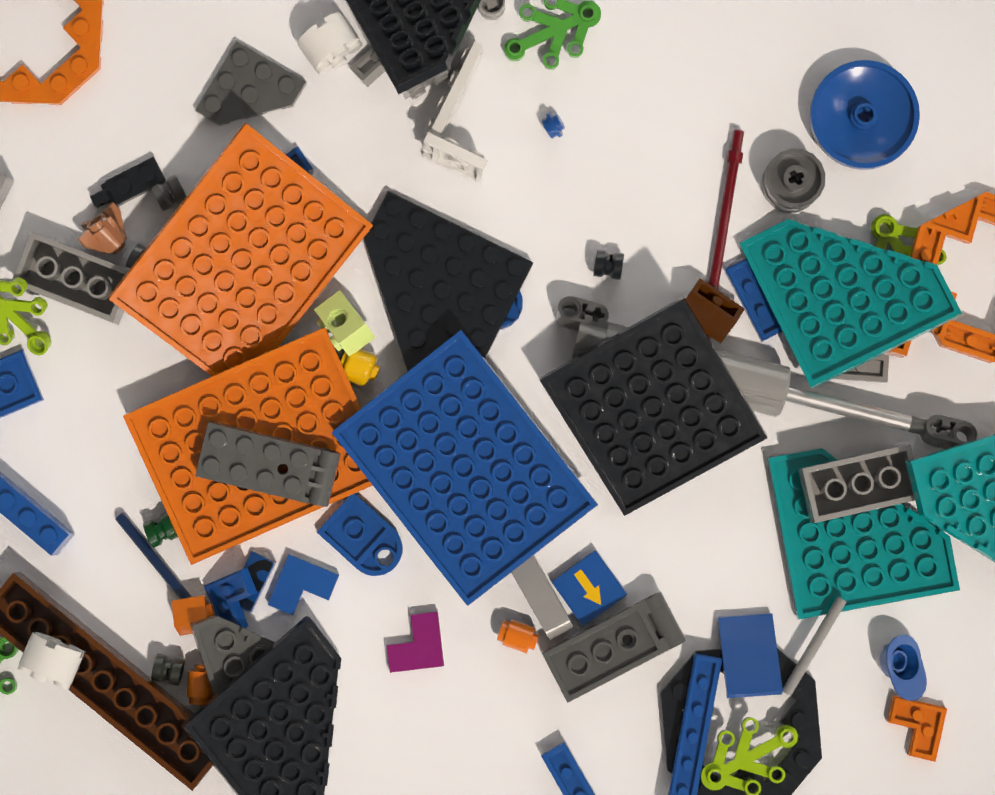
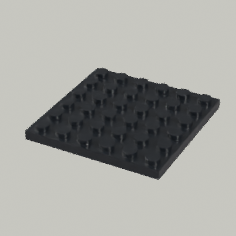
M684 296L540 377L541 384L624 516L768 438Z

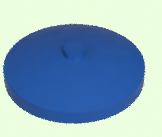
M859 60L837 67L823 79L813 95L809 118L813 136L821 150L828 157L845 167L869 170L880 168L893 162L908 149L918 130L920 110L914 89L900 72L881 62Z

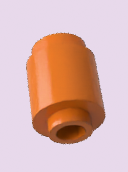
M511 619V621H503L497 640L503 642V646L527 654L528 649L534 650L539 635L534 633L535 627Z
M195 665L194 670H189L187 697H189V704L205 705L213 698L203 665Z

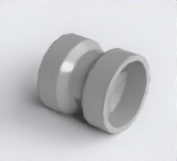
M481 0L478 5L479 13L487 20H497L505 11V0Z

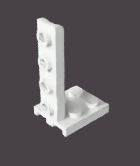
M474 41L471 49L466 48L460 59V63L463 64L460 72L454 71L448 86L452 88L448 96L443 94L438 103L437 110L440 112L436 120L431 118L425 130L427 135L423 141L424 153L422 157L481 184L488 160L484 159L485 156L474 149L467 151L459 147L460 144L451 138L446 137L442 139L481 60L482 45Z

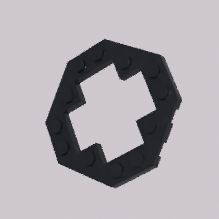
M777 648L783 688L797 664ZM721 649L694 651L697 654L722 658ZM694 653L660 692L667 771L671 774ZM722 663L720 672L724 674ZM806 672L791 695L796 700L795 703L779 720L781 724L793 727L797 731L799 738L798 742L778 764L785 771V779L781 783H774L769 778L764 781L757 774L741 769L733 775L745 781L748 779L758 781L761 785L759 795H792L822 759L816 682ZM774 770L772 772V778H780V770ZM712 772L710 775L711 781H718L719 778ZM700 776L697 795H747L742 790L726 785L720 790H710L703 785ZM750 783L748 791L750 793L756 791L757 785Z

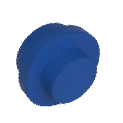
M551 112L547 113L546 118L542 119V123L548 135L552 139L556 136L562 137V130L565 129L562 119L558 114L554 116Z

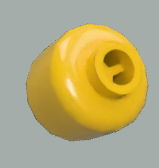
M363 348L350 356L345 352L341 359L349 381L359 386H365L369 380L375 382L381 366L376 365L377 355Z

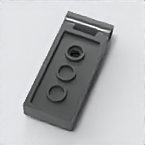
M210 420L207 425L195 476L303 503L328 507L341 453ZM286 464L288 471L282 473L279 471L278 466Z
M660 591L541 653L564 698L569 703L684 643L686 638ZM629 634L632 636L630 644L622 642L624 635Z

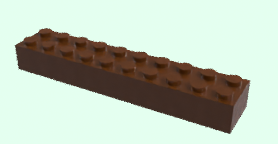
M21 572L12 573L0 588V634L21 652H24L32 632L49 635L61 640L62 643L68 646L71 644L83 650L85 653L69 691L193 791L213 767L181 726L194 713L155 681L151 680L149 676Z

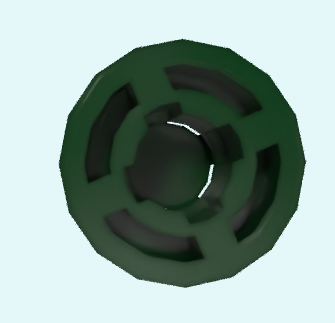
M167 513L161 515L157 522L150 520L143 523L145 534L153 548L162 545L163 539L174 540L178 538Z

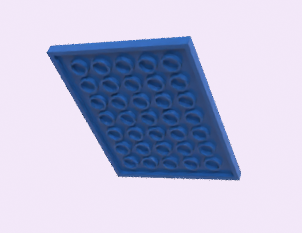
M462 330L331 432L467 606L598 505Z

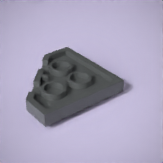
M236 41L195 111L221 126L239 119H248L267 114L270 111L293 107L307 83Z
M216 614L190 624L213 697L275 643Z

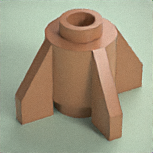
M114 202L110 203L102 214L81 224L85 231L77 240L84 248L104 254H117L126 246L125 240L127 236L121 211Z

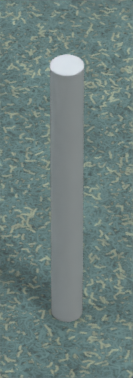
M836 597L782 688L783 692L791 696L845 606L846 601L842 598Z

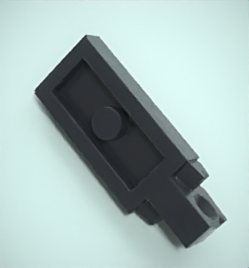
M153 156L106 180L105 183L100 185L102 190L90 196L96 208L112 202L115 205L121 206L149 192L152 186L156 184L162 185L167 181Z

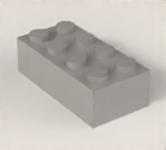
M31 232L13 279L17 277L23 278L28 284L27 290L119 325L124 310L110 301L108 297L129 270Z
M911 444L798 469L810 523L915 501L906 466V461L914 459Z

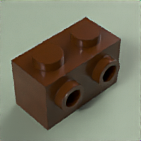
M699 278L685 298L707 336L720 344L745 310V308L701 278Z

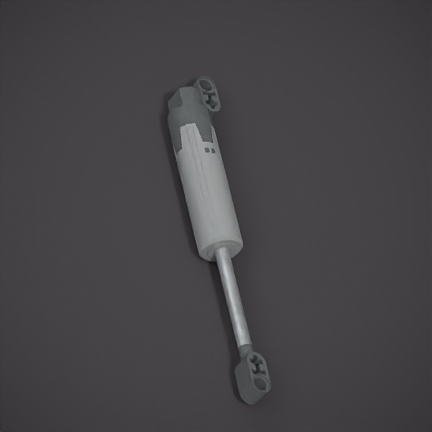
M567 296L560 300L557 307L556 320L558 324L562 327L578 331L571 358L579 356L628 327L607 322L609 312L603 304ZM565 308L573 309L575 315L567 316L562 310ZM581 312H585L583 319H580ZM593 315L598 316V322L592 321ZM716 349L753 412L777 417L781 414L785 401L919 434L924 443L942 449L966 443L958 439L957 432L963 433L967 438V442L977 438L976 427L970 422L943 415H933L926 420L790 386L791 370L788 366Z

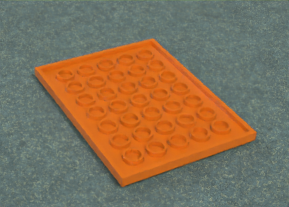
M244 123L112 291L108 299L209 375L213 376L278 348L373 225L247 123Z
M326 327L123 415L191 565L323 508V506L311 503H303L196 477L204 437L210 420L340 452L341 456L329 504L373 486L331 433L358 412L361 406L336 349L329 340L330 336ZM280 464L278 469L280 472L285 473L288 471V466Z

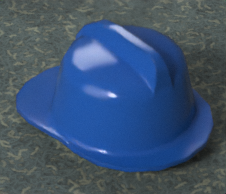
M898 635L889 644L884 645L879 657V665L885 676L891 679L896 693L905 700L914 701L922 697L926 691V672L919 646L914 638L908 635Z

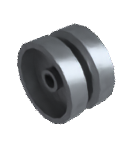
M791 148L780 152L770 161L762 175L761 188L765 199L772 207L782 212L796 213L807 209L821 195L825 187L826 173L821 161L813 153L804 149ZM791 177L795 178L797 184L795 182L791 184L789 182V179Z

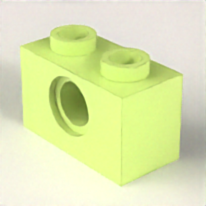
M340 290L314 309L320 317L316 321L320 328L326 327L328 333H332L333 336L329 340L338 352L344 349L347 355L350 356L376 338Z

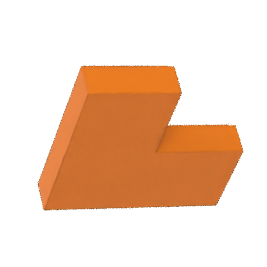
M892 695L886 722L913 728L907 755L936 762L948 708L916 700L908 701L899 696Z

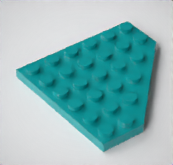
M787 219L739 243L811 389L962 316V312L937 264L920 261L895 251L881 249L872 244L839 236L836 233L817 227L813 228L800 224L791 219Z
M995 434L906 461L919 516L995 563Z
M820 448L767 458L798 620L826 615L837 596L846 601L841 611L844 612L960 590L950 536L903 504L810 523L798 469L838 460L829 452Z

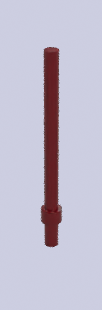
M742 130L733 131L731 149L727 151L726 157L728 167L708 282L717 290L719 288L739 164H742L743 159L741 149L744 131Z

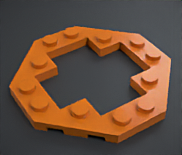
M74 0L82 11L68 22L63 29L81 48L42 83L22 64L5 81L2 82L0 80V102L62 105L101 70L100 55L103 35L102 14L104 0Z
M984 192L918 226L909 256L920 261H927L938 265L945 237L970 244L978 220L995 226V195ZM951 292L956 300L957 293ZM954 320L931 330L939 347L987 363L995 362V334Z

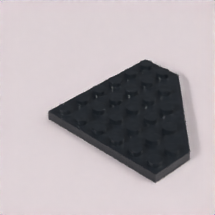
M481 0L345 1L399 95L449 69Z
M388 191L371 223L373 225L363 239L407 371H410L460 330L466 334L476 349L486 359L534 262Z
M305 616L181 726L236 795H324L325 786L328 784L330 766L328 757L329 748L332 747L334 724H332L333 712L337 704L338 669L341 668L342 658L309 616Z

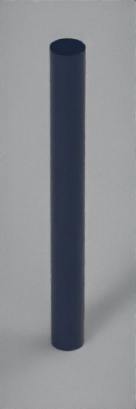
M124 513L118 515L115 518L117 523L178 598L192 597Z

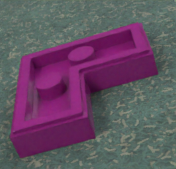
M438 611L411 614L414 642L387 645L390 673L444 666Z

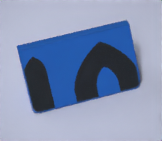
M251 551L244 568H248L257 593L239 600L241 608L249 612H253L276 565V562Z

